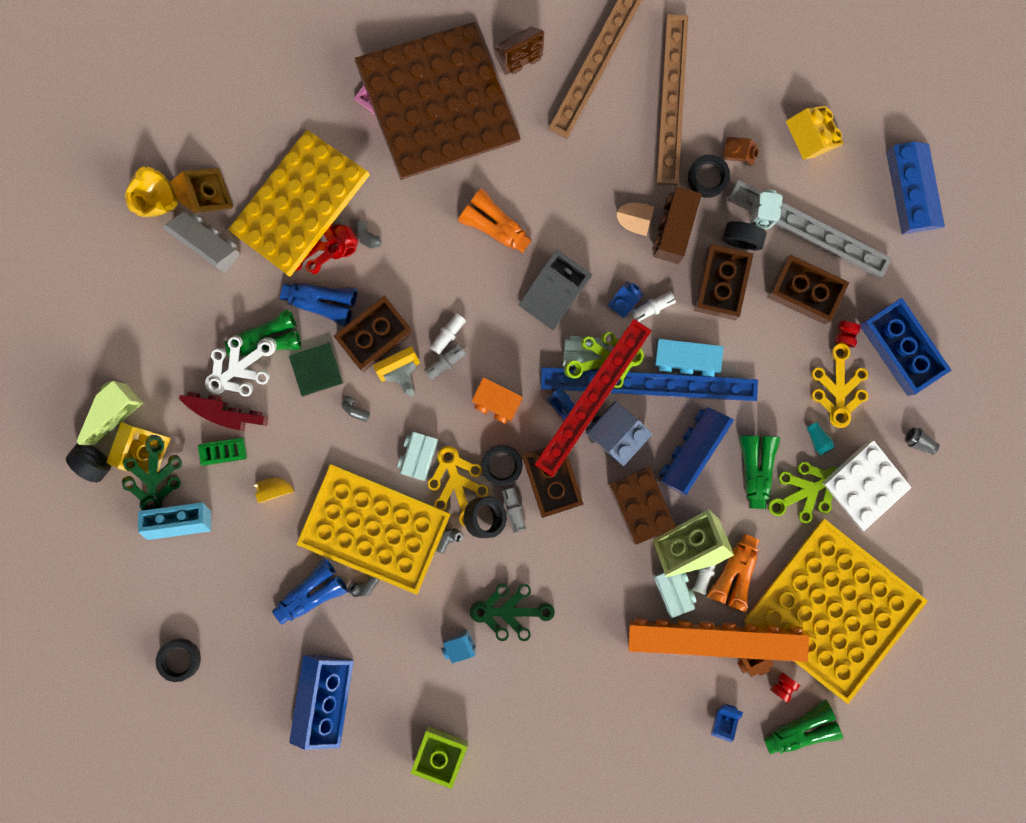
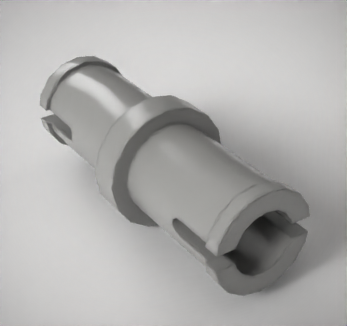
M458 344L445 355L441 354L437 361L424 370L428 373L427 375L430 379L433 380L446 369L450 370L454 363L467 354Z
M515 488L501 491L507 507L506 515H509L513 533L527 530L521 513L523 508L519 506Z

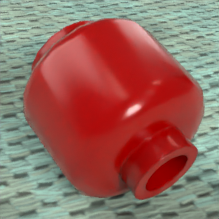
M334 225L331 229L334 236L344 240L347 245V250L343 257L351 256L355 253L358 246L356 235L348 225Z

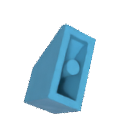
M468 630L444 640V647L441 648L445 659H450L452 664L474 657L477 651Z

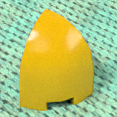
M278 477L267 478L254 484L258 491L255 493L258 503L295 492L290 483Z

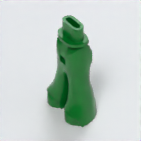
M290 309L281 312L278 316L264 324L238 333L237 336L243 340L239 357L247 356L256 350L258 343L266 336L297 328L295 318ZM296 330L272 338L277 345L275 351L299 350L302 348L300 335ZM229 340L224 341V345L227 355L230 358L231 348L228 346ZM232 340L234 346L239 345L237 340ZM264 344L262 346L263 349L269 351V346Z
M738 435L744 458L746 494L750 495L746 496V498L749 499V508L766 509V499H770L768 496L772 487L774 460L780 444V437L761 436V464L758 469L760 436Z
M824 699L807 714L771 732L772 735L763 739L771 755L776 752H780V754L792 752L817 743L835 742L844 738L838 723L835 721L836 717L830 704ZM829 722L828 724H826V725H824V726H822V727H820V728H817V729L812 730V731H809V732H804V731H806V730H808V729H811V728H813V727H816V726H819V725H821V724H824V723Z

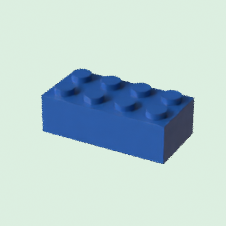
M903 298L892 302L859 324L907 396L916 395L952 371Z

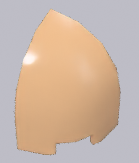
M627 203L618 209L617 219L626 230L647 236L655 207L643 203Z

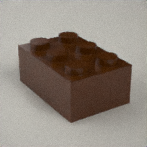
M676 187L674 192L669 193L664 205V210H667V213L663 214L658 226L661 234L658 233L652 250L655 251V258L679 264L683 259L702 193L681 187Z
M711 244L706 251L693 311L731 320L738 319L742 310L754 253Z
M790 254L784 259L767 298L826 325L832 321L850 282Z
M384 295L333 337L362 372H365L414 332Z
M545 448L521 455L541 518L584 505L568 456L553 477L535 466Z
M646 467L608 484L633 544H640L676 528L650 467Z

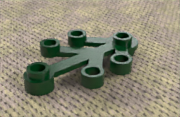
M150 435L145 440V446L149 452L148 473L137 464L133 456H126L122 462L127 471H131L147 485V492L145 493L136 485L135 479L132 476L124 477L121 482L124 490L130 491L140 500L139 506L142 511L161 508V500L181 485L177 475L168 476L182 466V460L178 455H171L168 458V464L157 472L158 453L164 449V442L159 435ZM153 440L158 441L155 445L150 444ZM173 460H179L177 464H171ZM128 461L134 462L131 466L126 465ZM168 476L167 484L156 492V486ZM172 480H177L175 484H170ZM128 481L133 482L130 486L125 485ZM154 501L153 504L147 505V502Z
M504 583L499 584L496 591L486 601H477L470 608L471 618L478 623L485 622L496 633V638L499 641L507 640L509 632L505 627H500L492 616H501L518 634V638L521 641H527L531 637L530 630L523 627L514 617H539L543 621H549L555 615L554 607L549 603H542L538 608L514 607L523 597H527L531 593L530 586L525 583L518 587V591L502 607L492 606L500 597L508 595L509 587ZM526 586L529 589L528 593L522 594L520 592L521 587ZM499 587H506L507 592L500 594L498 591ZM545 608L549 609L550 615L543 616L542 610ZM477 609H484L485 614L483 616L477 615ZM504 630L507 635L504 638H500L498 632ZM521 631H527L528 636L526 638H522L520 636Z

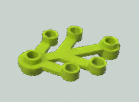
M604 332L601 336V342L605 345L615 347L619 341L612 332ZM608 334L611 336L610 342L606 341V336ZM583 337L581 340L582 348L592 350L602 358L581 363L570 360L564 366V373L567 377L578 378L582 375L583 371L600 368L610 352L596 343L593 337ZM587 339L591 341V345L589 347H587L585 344ZM641 348L614 388H620L630 368L642 362L644 353ZM571 365L575 367L573 373H570L569 367Z
M808 462L799 463L797 471L801 475L811 474L822 478L815 483L792 476L789 472H781L778 475V481L781 484H791L803 489L782 500L772 499L767 506L769 513L774 516H781L786 512L788 506L807 497L803 510L798 514V519L802 523L811 522L813 518L812 511L818 492L825 488L822 482L838 467H830L827 470L811 466ZM803 464L807 465L808 470L806 472H802L801 466ZM782 475H788L789 479L787 482L782 481ZM827 489L825 490L823 500L817 504L818 511L825 514L831 511L833 498ZM823 503H826L828 506L826 511L821 509ZM773 504H779L778 511L773 510ZM803 513L808 514V520L804 521L802 519Z

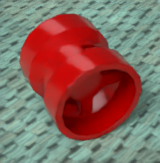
M840 321L838 326L840 331L835 338V343L846 344L848 347L855 348L857 345L856 336L860 333L861 325Z
M782 672L779 676V682L773 684L770 691L789 703L792 698V692L797 691L801 685Z

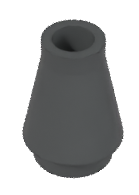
M913 427L906 434L905 442L911 448L934 455L940 447L921 428Z

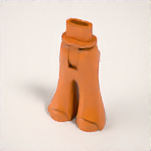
M480 188L470 203L490 216L496 224L488 220L469 204L461 213L458 222L476 228L512 250L517 249L523 254L532 239L525 235L526 231L494 203L484 189Z
M743 534L741 541L737 542V545L732 550L734 555L729 557L723 572L706 597L721 604L726 603V606L735 610L747 612L748 588L756 564L757 553L759 552L756 549L760 541L759 539ZM736 574H738V576H737V578H736V581H735V584H734V586H733V589H732V591H731V594H730V596H729V598H728V600H727V596H728L729 589H730V586H731V584H732V581H733L734 577L736 576Z

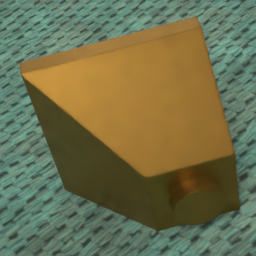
M219 168L182 171L171 181L177 201L195 213L233 208Z

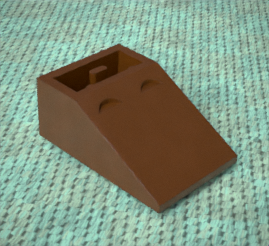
M531 26L493 46L494 55L505 75L510 73L516 74L523 69V66L529 63L532 65L541 60L544 49L545 33L543 30Z

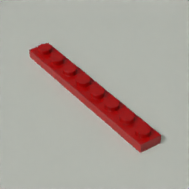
M633 319L545 448L535 466L551 477L555 475L652 330Z

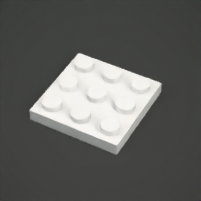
M871 439L822 482L862 531H865L912 488L875 441Z

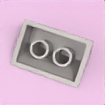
M183 212L162 227L225 274L241 254L236 250L237 245L228 238L225 241L219 238L220 232L212 226L204 227L201 224L203 220L194 213L188 215Z

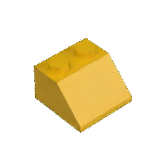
M121 422L106 463L127 471L123 466V459L126 456H133L137 464L148 473L149 452L146 449L145 440L150 435H159L164 442L163 451L158 453L157 472H159L170 437ZM153 440L150 444L155 445L158 441ZM128 461L126 465L131 466L134 462Z

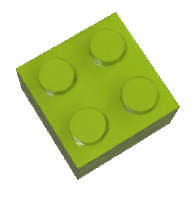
M427 726L410 774L452 789L469 741Z

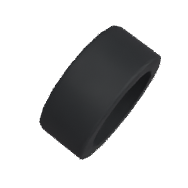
M716 155L699 157L692 164L688 173V183L691 190L702 193L701 197L712 198L719 195L727 187L730 180L728 164ZM705 164H712L721 172V181L714 188H704L696 179L698 169Z
M730 221L726 224L722 239L729 245L758 251L763 249L767 232L753 224Z
M77 443L66 457V462L70 469L81 478L90 482H100L111 469V465L106 463L108 458L101 451L90 445H79Z
M498 445L485 453L481 467L483 475L489 482L494 485L506 486L519 478L523 463L521 456L514 448L507 445ZM507 453L514 459L515 469L509 477L497 478L491 473L489 464L495 454Z
M493 497L473 499L466 506L463 515L467 531L477 538H494L498 536L505 528L507 521L506 510L503 504ZM481 505L489 506L493 513L492 526L489 530L485 531L480 528L477 522V513Z
M174 639L163 645L158 651L155 660L156 669L160 676L167 681L174 683L182 682L193 676L199 669L201 662L200 652L191 641ZM180 647L188 651L191 656V664L187 671L174 673L169 670L166 665V656L173 648Z

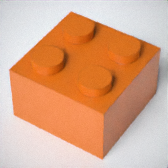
M484 377L472 399L475 410L485 415L487 412L494 414L493 418L503 424H506L507 421L512 423L523 401L522 396Z

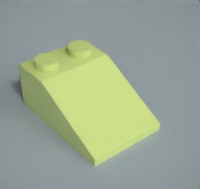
M108 381L101 386V391L95 396L78 436L77 443L79 445L95 446L143 404L127 384Z
M710 510L653 539L666 577L713 566L734 555L720 519Z

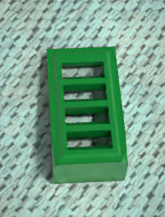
M244 438L198 444L201 466L247 459ZM233 444H237L239 456H235ZM225 445H228L230 457L227 458L225 452ZM216 447H219L221 459H217ZM207 448H210L211 460H208Z

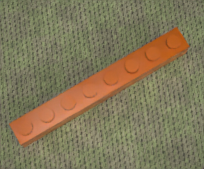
M634 618V621H629L628 651L808 662L809 634L802 627L792 626L790 629H781L777 625L758 628L756 624H745V627H738L734 623H723V626L708 621L692 624L688 620L669 623L667 619H657L656 622H649L646 618Z

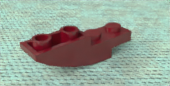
M187 392V396L179 395V400L194 413L226 428L245 431L246 423L263 426L268 424V417L262 416L263 412L250 410L249 414L241 413L242 409L228 407V411H226L227 402L221 401L222 397L208 395V399L200 398L199 393Z

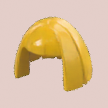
M139 168L133 174L126 189L125 201L128 210L141 217H156L171 212L178 203L176 202L177 198L171 182L165 179L166 176L158 170L154 171V168Z

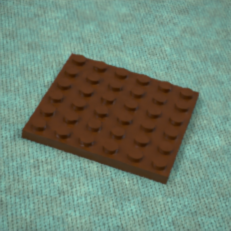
M475 22L355 57V64L400 180L508 146L521 140Z

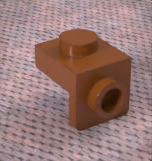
M727 137L722 157L725 160L742 161L748 166H753L754 161L758 157L759 149L757 144L750 138Z
M739 658L740 661L737 662L742 673H747L750 677L757 674L759 676L764 675L774 665L772 660L755 659L748 663L746 658Z

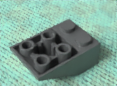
M556 250L518 306L554 330L588 284L592 274L562 252Z

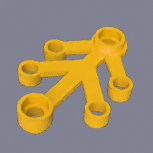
M838 344L831 350V356L835 360V384L825 375L824 369L818 367L811 371V378L819 381L835 397V405L825 397V392L822 389L812 391L811 399L814 402H819L830 413L829 421L834 427L844 428L851 421V412L862 402L868 400L869 395L867 391L863 389L857 390L854 393V399L845 406V397L861 381L868 378V371L864 368L855 370L854 376L845 384V360L850 356V348L846 344ZM837 349L843 352L841 357L837 356ZM816 370L821 372L820 378L815 376ZM859 371H862L864 373V377L862 379L858 377ZM816 392L821 393V398L819 400L815 398ZM860 392L864 394L863 400L858 398ZM838 413L843 416L842 421L836 419Z
M444 446L438 451L437 459L440 464L433 478L429 479L428 487L431 490H438L441 486L440 480L446 469H448L450 478L440 498L435 501L434 506L438 508L437 502L442 500L445 502V507L441 510H445L448 506L447 501L454 489L462 512L459 521L465 527L463 515L468 502L462 486L476 492L479 497L487 496L489 489L486 485H479L459 475L456 466H459L469 471L471 476L478 477L482 473L480 465L471 464L459 458L458 451L454 447ZM448 452L452 454L450 461L444 459V455ZM474 466L479 467L480 471L477 475L471 472ZM432 480L438 481L436 488L431 487L430 483ZM480 487L486 488L484 495L478 493Z

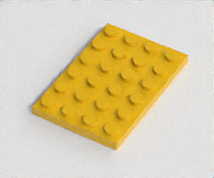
M306 129L229 227L228 231L291 277L370 174L367 170Z
M330 464L297 545L418 595L451 513Z

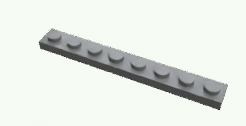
M738 180L728 201L751 212L752 203L763 192ZM782 202L780 220L774 225L880 279L884 276L892 258Z

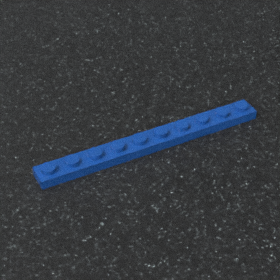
M542 367L541 389L557 390L561 388L563 391L584 392L589 382L599 370L583 371L580 377L570 378L565 375L564 368ZM569 369L570 373H573L574 370H575V369ZM628 372L624 378L623 385L620 388H613L610 393L756 402L758 379Z

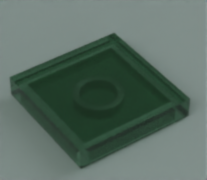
M330 342L289 356L302 397L344 384Z

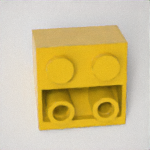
M827 106L806 108L786 121L803 160L814 158L844 144L842 133L836 127L833 121V113Z

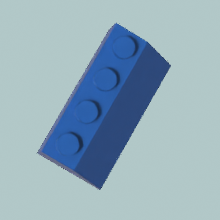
M909 142L893 145L886 152L901 234L944 228L945 224L929 144Z
M710 407L698 411L694 418L697 422L693 428L689 427L682 437L685 439L681 447L678 445L675 447L671 454V457H673L669 465L665 464L659 472V475H661L659 481L679 494H688L734 422V419Z
M303 655L289 740L290 744L303 750L340 748L353 660L323 655Z

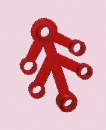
M332 224L324 233L327 242H322L319 239L295 271L300 270L303 262L319 250L325 252L316 259H311L306 263V270L312 274H317L321 269V265L330 258L337 260L344 256L347 245L344 240L334 236L331 230Z

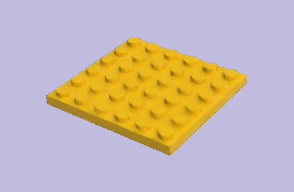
M822 518L743 621L746 624H756L758 628L777 625L781 629H790L792 626H797L806 630L809 634L808 662H794L842 701L849 704L928 600L830 522Z

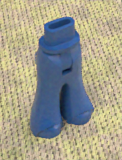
M295 282L292 285L284 283L280 300L288 301L289 305L316 313L330 319L339 326L345 327L351 322L352 310L347 307L320 301L329 300L353 307L356 302L358 289L351 287L328 288L304 283L297 284Z
M323 558L310 575L279 601V606L272 610V613L281 625L288 620L293 621L303 616L316 606L330 599L348 593V588L339 576H336L322 588L311 595L309 594L319 584L336 574L334 567L326 558Z

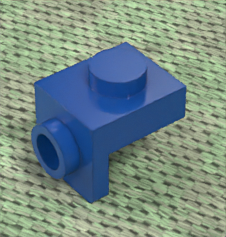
M627 281L607 306L624 319L644 294L638 285Z
M722 705L716 710L711 735L728 742H733L738 721L743 716V712L737 710V707L733 705Z

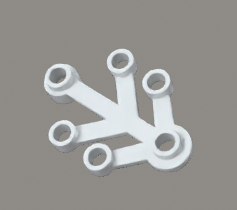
M237 335L232 336L228 341V346L231 348L229 368L222 374V361L226 357V352L222 348H216L211 353V358L214 360L213 373L205 380L206 389L212 394H221L225 390L239 392L242 396H249L253 392L252 384L249 382L240 384L228 381L234 376L253 379L259 384H266L270 379L268 371H254L245 368L263 355H272L277 347L275 340L270 337L263 338L258 343L256 350L239 361L240 347L243 344V340ZM233 339L239 342L238 346L233 345ZM264 344L268 345L269 351H265L262 346ZM215 352H220L222 358H217ZM264 374L266 380H261L259 375ZM212 382H218L219 387H214ZM243 386H247L249 392L243 391Z

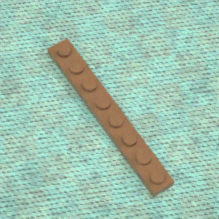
M617 0L549 127L550 131L568 140L642 0Z
M667 14L656 178V184L678 186L689 17L686 15Z

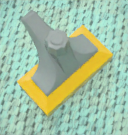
M412 346L373 365L381 382H395L403 388L404 393L409 395V397L415 395L412 385V373L416 366L420 364V361Z

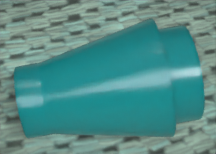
M818 422L806 428L814 450L820 456L835 448L834 440L820 427Z

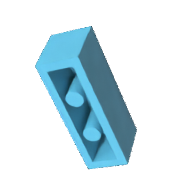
M658 339L656 341L653 367H659L658 371L671 372L672 369L680 370L681 374L693 375V371L702 372L701 376L714 377L715 374L721 372L724 346Z
M203 502L138 511V533L147 540L211 531V510Z

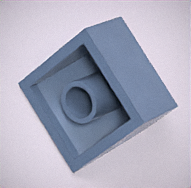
M616 401L586 432L613 460L622 466L653 435L636 417Z

